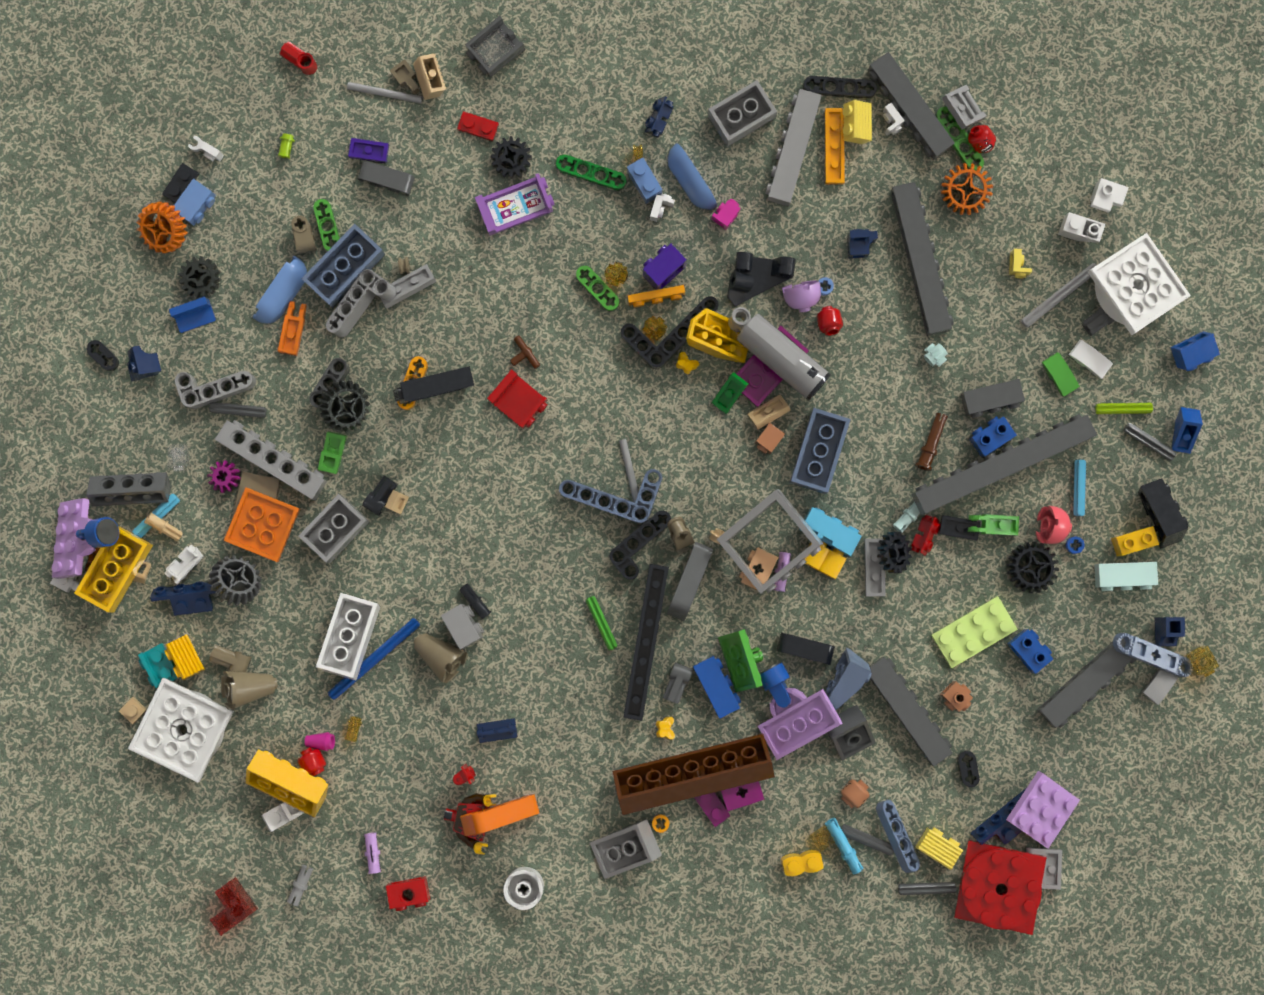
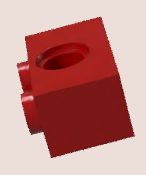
M426 876L392 882L386 885L389 908H395V911L406 910L407 906L414 905L415 908L423 907L430 900ZM405 890L413 892L412 899H407L404 896Z

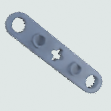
M1118 633L1113 639L1114 649L1119 653L1178 677H1188L1193 672L1191 660L1128 633ZM1123 638L1125 639V642H1126L1124 648H1123L1122 645L1120 644V643H1121L1120 641H1122L1121 639H1123ZM1182 663L1185 664V670H1184V672L1181 671L1182 669H1180V668H1181L1180 666L1182 665Z

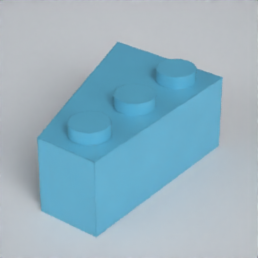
M816 507L810 508L804 518L822 542L833 549L835 548L843 552L848 557L853 554L862 537L858 534L859 530L856 528L844 526L841 524V520L833 516L832 518L827 516L824 511Z

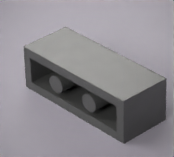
M1020 379L965 391L960 394L965 415H971L972 418L983 416V412L990 411V414L1001 412V408L1007 406L1009 409L1018 408L1020 403L1025 401Z

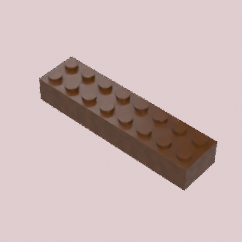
M764 734L612 771L622 815L775 777Z

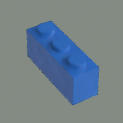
M711 656L693 666L719 719L740 709L738 704L741 703V700L736 692L732 693L730 689L732 682L728 675H723L721 669L724 667L719 658L715 659L714 656Z

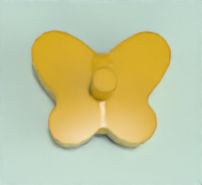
M685 352L679 354L676 368L682 369L685 374H690L691 370L697 369L699 366L697 360H689Z
M665 717L662 721L656 722L658 728L657 737L675 738V734L671 730V726L674 723L673 717Z

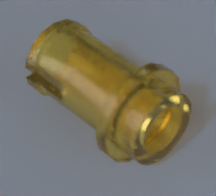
M350 716V719L347 720L349 724L345 740L357 742L359 728L363 724L361 722L362 718Z

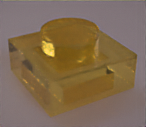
M825 825L809 835L820 852L835 843Z

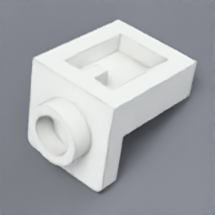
M890 103L883 110L885 121L888 124L892 123L886 129L885 134L887 136L891 133L895 135L901 131V126L904 123V119L893 104Z
M667 194L656 195L650 220L657 222L658 217L662 218L665 207L662 204L673 207L675 200Z

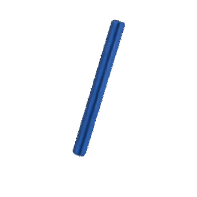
M412 618L362 662L357 680L420 626V623L415 618ZM343 678L328 691V695L335 700L356 681Z

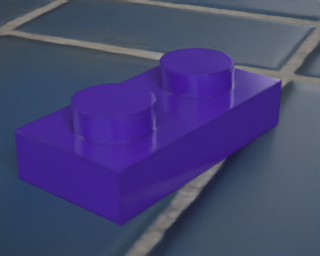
M351 138L348 157L387 164L390 145L389 143Z

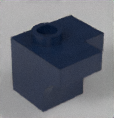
M869 229L850 230L847 235L848 259L867 258L870 254L869 245L878 239L877 231H869Z
M140 346L131 347L127 351L129 357L127 366L131 382L153 377L161 372L157 353H145Z
M1154 617L1155 645L1177 646L1179 637H1185V617Z

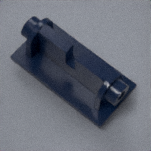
M666 96L654 102L652 116H649L645 122V133L653 132L652 135L659 138V135H662L667 124L661 118L663 117L668 120L674 108L672 106L673 102L666 100Z
M515 718L477 724L479 743L518 737Z

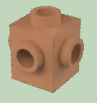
M952 681L940 693L946 700L944 704L951 711L954 709L958 712L961 710L965 711L972 704L970 702L973 699L970 695L971 691L964 684L960 685L957 681Z

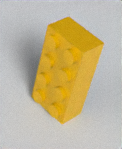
M118 526L119 538L117 542L112 546L99 549L74 592L79 597L111 613L116 611L153 547L149 542Z
M258 749L246 769V784L314 818L326 798L328 784L321 777L315 778L309 775L306 770L302 768L297 769L291 766L288 761L275 758L268 751Z

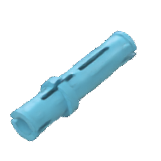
M836 818L829 819L825 822V826L838 846L842 859L846 861L852 874L861 872L863 866L856 856L855 849L850 846Z

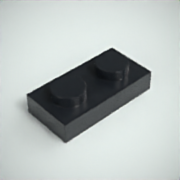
M182 163L162 195L176 203L193 179H197L199 173Z
M942 515L939 534L978 541L979 532H968V527L976 526L980 528L981 522Z

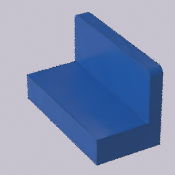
M206 297L169 309L171 317L176 320L180 333L216 321L210 301Z

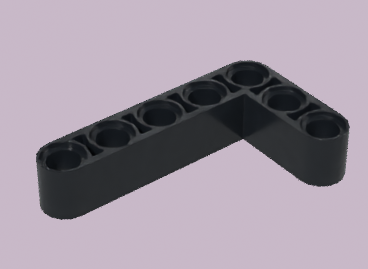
M712 296L704 298L657 346L635 325L630 323L625 324L621 328V338L652 369H660L687 343L686 337H680L678 331L680 329L688 331L691 318L700 313L705 308L707 302H712L715 305V309L712 311L717 312L718 300ZM627 329H631L635 334L633 337L627 338L624 332ZM672 342L675 345V349L668 351L664 345ZM639 343H646L648 349L640 351L637 348ZM659 356L662 361L656 365L651 362V358Z

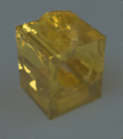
M1202 645L1186 654L1187 658L1191 660L1192 667L1197 675L1207 677L1215 672L1214 669L1219 667L1209 646ZM1202 657L1206 659V665L1204 667L1200 665V659Z

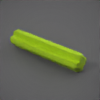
M1098 403L1095 406L1096 414L1152 413L1153 404Z

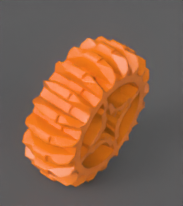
M964 163L963 170H961L960 166L957 165L955 166L956 173L952 169L949 170V173L952 175L951 178L947 175L944 177L949 182L941 184V186L947 187V190L941 191V194L947 193V197H944L943 201L950 200L947 207L949 208L953 204L955 206L952 210L953 212L960 208V215H963L964 209H967V215H971L972 208L975 213H978V205L981 209H984L985 206L982 202H990L986 195H993L992 192L987 191V189L993 188V185H987L986 183L992 179L991 177L987 179L983 177L988 173L987 171H984L982 174L979 173L982 168L981 166L973 170L974 164L972 163L970 169H967V164ZM968 173L963 184H953L957 176ZM973 175L979 178L983 189L973 185ZM969 181V188L976 191L968 192L969 195H966L965 198V191L957 187H965V184ZM951 189L961 193V204L953 198ZM971 194L981 195L976 203L966 205Z
M158 201L148 204L147 207L142 209V213L138 215L140 220L136 222L140 225L137 229L141 231L139 238H144V244H149V249H155L156 253L176 251L177 248L182 246V243L186 240L184 236L188 233L184 230L187 226L183 224L185 217H180L181 211H175V206H169L168 202L162 203ZM155 214H158L157 218H155V221H153ZM169 234H170V235H171L170 240H169V241H166V240H167V237H169Z

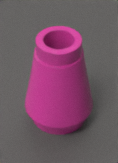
M329 732L307 735L305 737V746L323 751L333 750L335 736Z

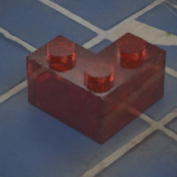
M236 877L215 891L225 909L210 919L220 936H222L258 909Z

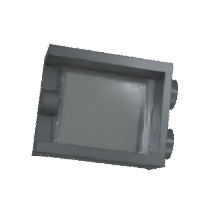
M498 16L465 44L468 50L466 51L468 57L472 61L476 59L480 64L478 66L479 70L484 75L488 74L490 77L518 54L526 50L523 42H520L514 32L504 24L501 16Z

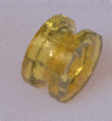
M642 144L639 146L633 145L634 162L643 158Z

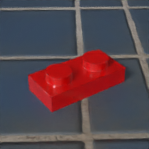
M463 111L457 130L494 141L499 122Z

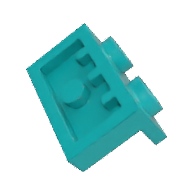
M163 643L138 654L140 658L138 660L143 670L146 669L149 675L147 677L148 681L155 688H158L162 678L170 681L178 679L173 670L175 665L172 660H168L164 652L166 648Z

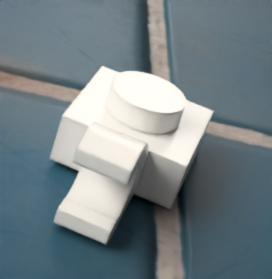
M197 136L193 137L198 141V145L192 146L189 144L188 147L192 151H203V155L209 160L214 161L216 159L219 162L224 155L218 149L203 142Z
M75 576L62 579L53 578L50 584L65 592H70L71 589L76 591L80 583L75 581L77 578Z

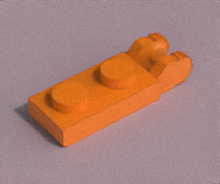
M290 301L287 315L284 317L278 353L298 356L305 323L306 304H301L299 315L295 317L293 316L295 302Z

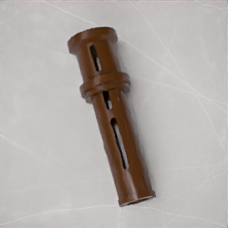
M936 413L925 446L921 447L919 461L915 463L917 468L925 471L932 470L933 458L937 456L936 447L948 416L943 414L941 418V413Z

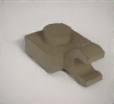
M405 59L390 69L391 74L401 87L407 84L414 95L420 92L418 85L413 80L417 77L416 73Z

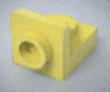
M1013 249L1010 252L1009 275H1015V278L1019 279L1026 278V276L1032 273V269L1021 268L1024 265L1022 249Z

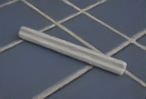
M1092 263L1021 319L1022 324L1026 328L1032 325L1091 278L1088 271L1097 265Z

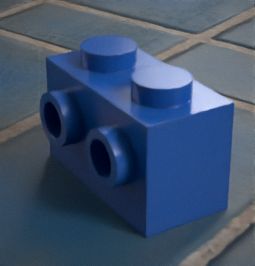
M1204 331L1170 347L1177 368L1186 371L1195 370L1198 365L1214 360V357L1220 355L1214 334Z
M996 416L987 422L988 427L985 429L980 427L972 432L973 437L969 440L981 458L1017 436L1004 416L1000 419Z
M1024 629L1007 645L1032 674H1036L1053 660L1051 657L1052 652L1046 645L1042 646L1038 641L1039 636L1033 630Z

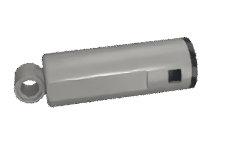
M738 307L734 309L728 320V325L731 330L740 332L737 336V341L810 401L831 374L763 316L756 314L751 318L750 312L746 308ZM736 317L741 318L743 322L737 321Z

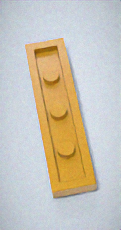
M825 108V184L844 185L843 108Z

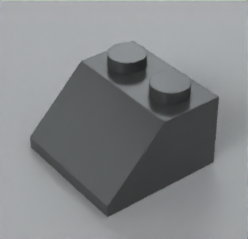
M857 705L838 714L843 724L827 732L842 761L876 743L869 724Z

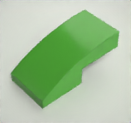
M1057 352L1042 362L1050 379H1053L1061 396L1064 397L1080 387L1060 353Z
M331 431L327 432L318 470L337 474L347 435Z

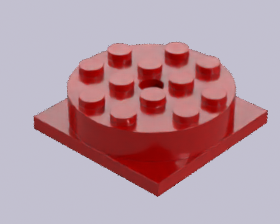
M968 840L954 918L980 923L993 929L1012 930L1033 935L1037 909L1042 896V881L1047 857L985 843L980 845L976 841ZM998 884H1005L1007 889L999 894L996 892V886Z

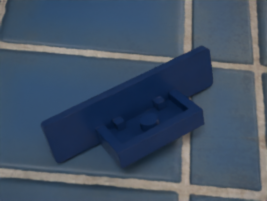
M202 581L188 585L178 584L172 587L160 586L153 589L150 600L153 602L170 599L174 616L208 612L213 610L210 594H215L216 591H210L212 585L208 584L209 582Z
M1026 788L971 832V835L980 845H983L995 834L1006 845L1022 832L1006 819Z

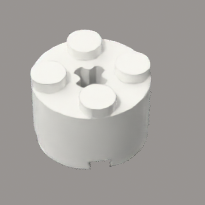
M530 867L515 869L509 874L504 884L506 901L519 910L533 908L540 901L544 891V882L541 875ZM522 884H524L525 887L528 886V889H527L526 892H524L523 889H519V888H521V885H522Z

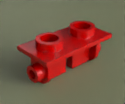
M925 515L924 518L922 517L918 531L924 534L923 536L915 535L911 544L912 551L916 553L920 551L922 555L926 556L927 552L932 550L934 534L937 535L940 529L939 520L936 517L933 518L929 515Z
M464 764L461 767L462 770L453 777V782L456 785H462L467 781L469 784H472L475 781L474 777L476 774L472 766L468 767L467 764Z

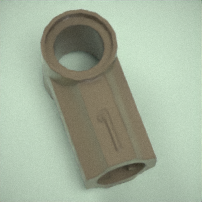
M215 645L210 655V661L225 666L230 671L246 672L252 658L249 655L245 656L241 652H234Z

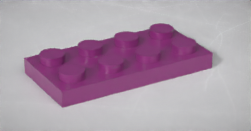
M780 325L778 328L780 332L805 353L809 352L807 348ZM755 355L737 372L739 377L749 383L742 394L757 408L783 380Z

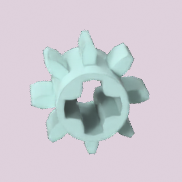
M932 343L924 350L926 352L924 359L932 367L935 364L939 367L947 360L945 356L948 353L939 343L936 346Z

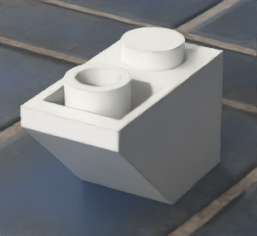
M1069 212L1063 218L1058 235L1076 241L1099 243L1105 224Z

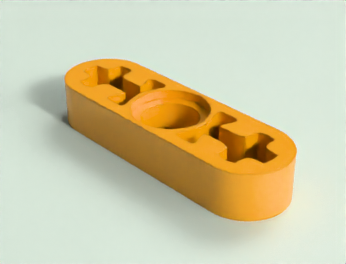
M416 356L410 361L403 382L409 381L411 378H419L415 374H410L411 371L415 373L416 366H414V363H418L419 360H421L424 367L419 368L418 374H421L420 378L425 377L428 363L423 357ZM399 401L397 403L402 409L410 410L414 407L416 401L406 404V406L399 404Z

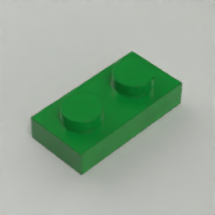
M733 372L711 403L727 414L749 383Z

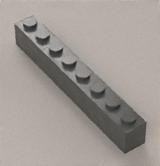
M915 182L894 186L891 189V195L926 334L931 336L948 332L952 329L954 322L952 315L948 314L947 307H949L947 296L943 294L944 282L942 278H939V262L937 259L935 260L933 254L935 246L933 241L929 239L930 226L928 223H925L924 216H926L924 205L920 203L919 186L916 187Z

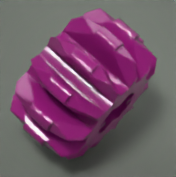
M224 460L222 464L216 462L217 468L210 467L213 474L209 473L207 477L213 478L208 482L209 485H214L213 490L217 491L220 489V493H225L226 489L228 492H232V486L238 487L235 480H241V477L235 475L240 470L234 469V463L229 464L228 461ZM222 473L228 475L225 477V481L220 479L221 477H223Z

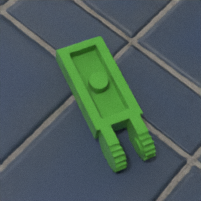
M969 515V520L971 521L982 520V528L971 526L968 527V532L1018 536L1019 516Z

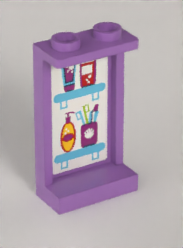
M539 173L535 174L536 177L485 197L482 195L475 197L490 236L553 212L552 206L555 204L551 194L547 195L545 189L548 186L544 177L540 178Z

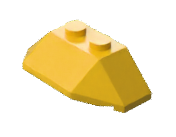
M704 308L691 319L686 337L689 346L713 357L738 363H745L748 351L747 348L737 341V336L740 332L730 329L728 325L729 318Z

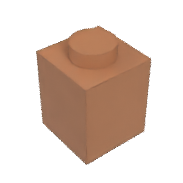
M769 423L755 442L758 445L756 448L764 454L767 452L771 454L785 433Z

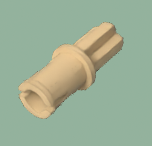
M152 512L148 514L144 523L158 530L159 534L164 533L176 541L183 534L180 530L168 524V520L165 521Z

